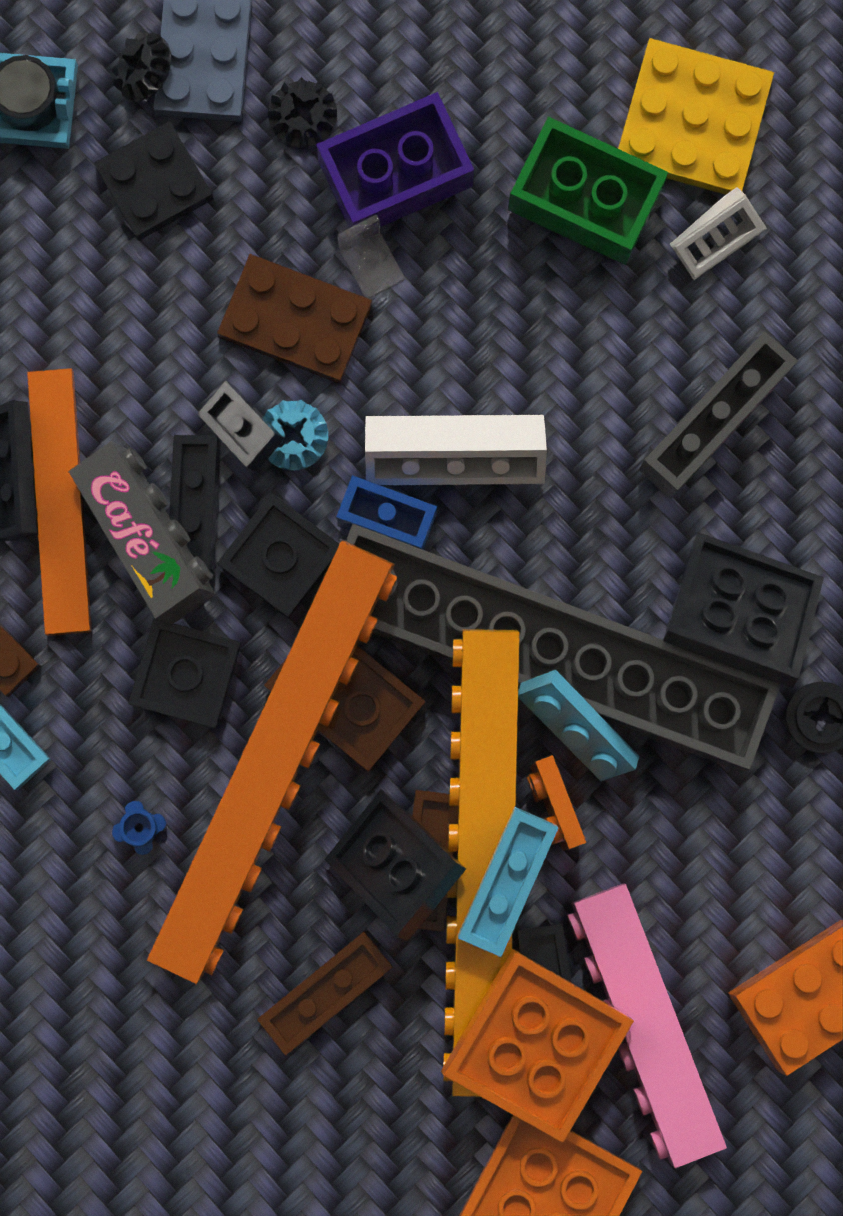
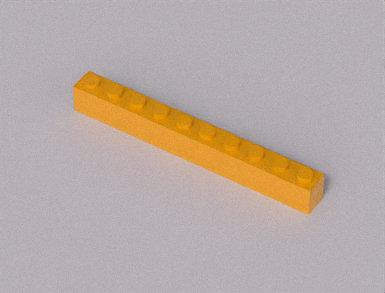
M462 629V639H453L452 667H461V686L452 685L451 713H460V732H451L450 759L459 760V778H450L449 806H458V824H449L448 851L457 852V860L466 868L464 873L447 892V898H456V916H447L446 944H455V962H446L445 990H454V1007H445L444 1035L453 1036V1049L512 950V934L502 957H499L458 939V933L515 807L519 631ZM444 1053L443 1066L451 1053ZM443 1075V1081H452ZM452 1081L453 1096L481 1097Z

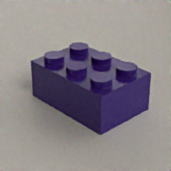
M438 92L316 144L318 162L353 238H357L473 187L474 168Z

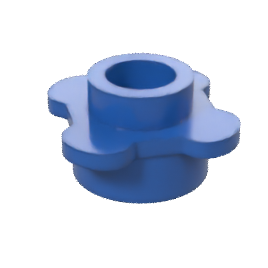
M132 801L126 805V814L122 817L120 823L114 825L112 835L116 841H125L134 846L136 853L145 855L152 851V842L157 833L165 829L166 820L161 814L153 815L145 810L141 802ZM138 823L143 825L141 832L135 830V826Z

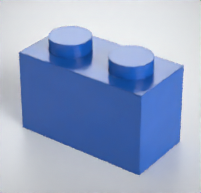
M352 475L336 519L338 527L349 531L352 524L424 550L436 518L437 506Z

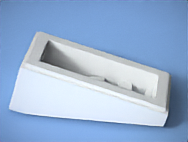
M736 187L714 204L671 242L670 245L693 280H695L767 228L746 195ZM736 212L739 213L743 220L738 226H736L731 218V215ZM724 222L730 232L724 238L716 227ZM707 232L711 234L716 242V245L711 250L702 238ZM695 242L703 254V257L698 261L695 260L688 249V246Z

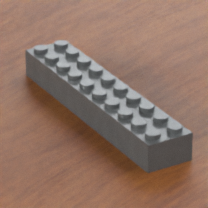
M352 524L346 542L395 564L391 574L398 577L388 600L385 602L378 599L371 615L378 618L372 634L452 663L453 639H462V629L519 631L518 689L524 681L557 670L606 722L741 773L750 770L781 684L666 643L657 637Z

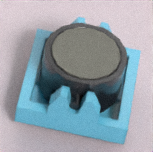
M0 53V143L69 149L78 72L76 59Z

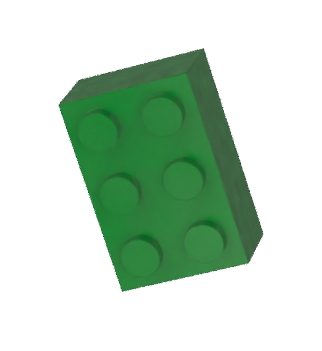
M548 117L510 193L508 211L626 265L663 189L669 172Z

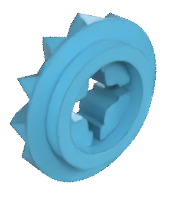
M282 400L278 405L266 411L264 417L284 438L285 433L282 425H280L281 422L285 426L289 425L294 428L305 421L300 433L304 443L307 445L304 447L301 443L298 444L292 440L279 448L283 444L282 442L267 459L269 462L285 470H301L313 465L320 459L328 444L327 423L317 408L306 404L302 400Z

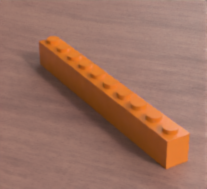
M346 541L340 542L147 961L195 984L199 982L204 973L213 975L224 950L217 947L224 931L232 934L242 914L243 909L236 906L242 891L245 890L251 893L262 871L261 867L255 865L262 848L270 852L281 830V826L275 824V820L282 807L290 810L301 785L294 782L295 777L301 766L309 769L318 751L320 743L313 741L320 724L326 727L329 726L338 708L339 702L332 699L340 682L348 685L358 665L359 660L352 657L359 640L367 644L377 624L378 618L371 615L378 599L386 602L394 588L398 577L391 574V571L395 564Z

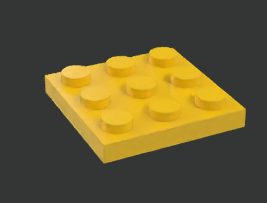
M649 38L618 149L669 172L667 179L725 195L736 187L742 191L774 72Z

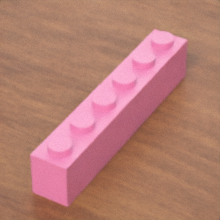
M620 884L572 902L571 905L574 913L567 915L576 940L585 939L591 956L584 958V962L593 984L601 982L607 997L603 1002L634 1020L623 1039L624 1043L620 1044L618 1052L625 1070L630 1071L634 1069L640 1087L633 1089L643 1116L649 1113L652 1115L657 1131L650 1133L659 1159L668 1158L669 1163L674 1168L726 1149L725 1141L626 884Z

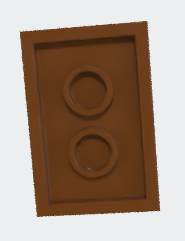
M249 254L217 335L223 340L341 384L371 310L372 300Z
M356 646L352 657L359 660L358 665L348 685L339 683L332 698L339 702L338 708L329 726L326 727L320 724L318 731L369 772L426 701L359 646ZM286 659L264 684L269 691H272Z

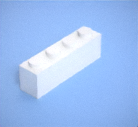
M544 415L366 416L365 461L366 480L378 485L545 484L547 448Z

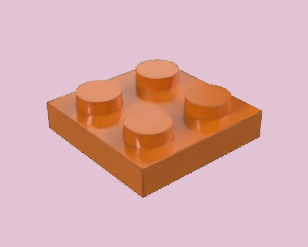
M553 755L534 762L530 766L532 774H529L526 779L535 802L543 800L549 817L544 820L558 826V831L552 845L560 843L563 851L587 843Z

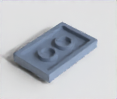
M164 0L160 36L169 45L171 66L167 79L155 93L154 112L156 116L242 122L252 0Z

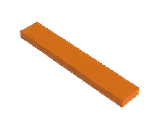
M72 368L27 372L45 635L92 632L83 496L68 472L80 463L74 371Z

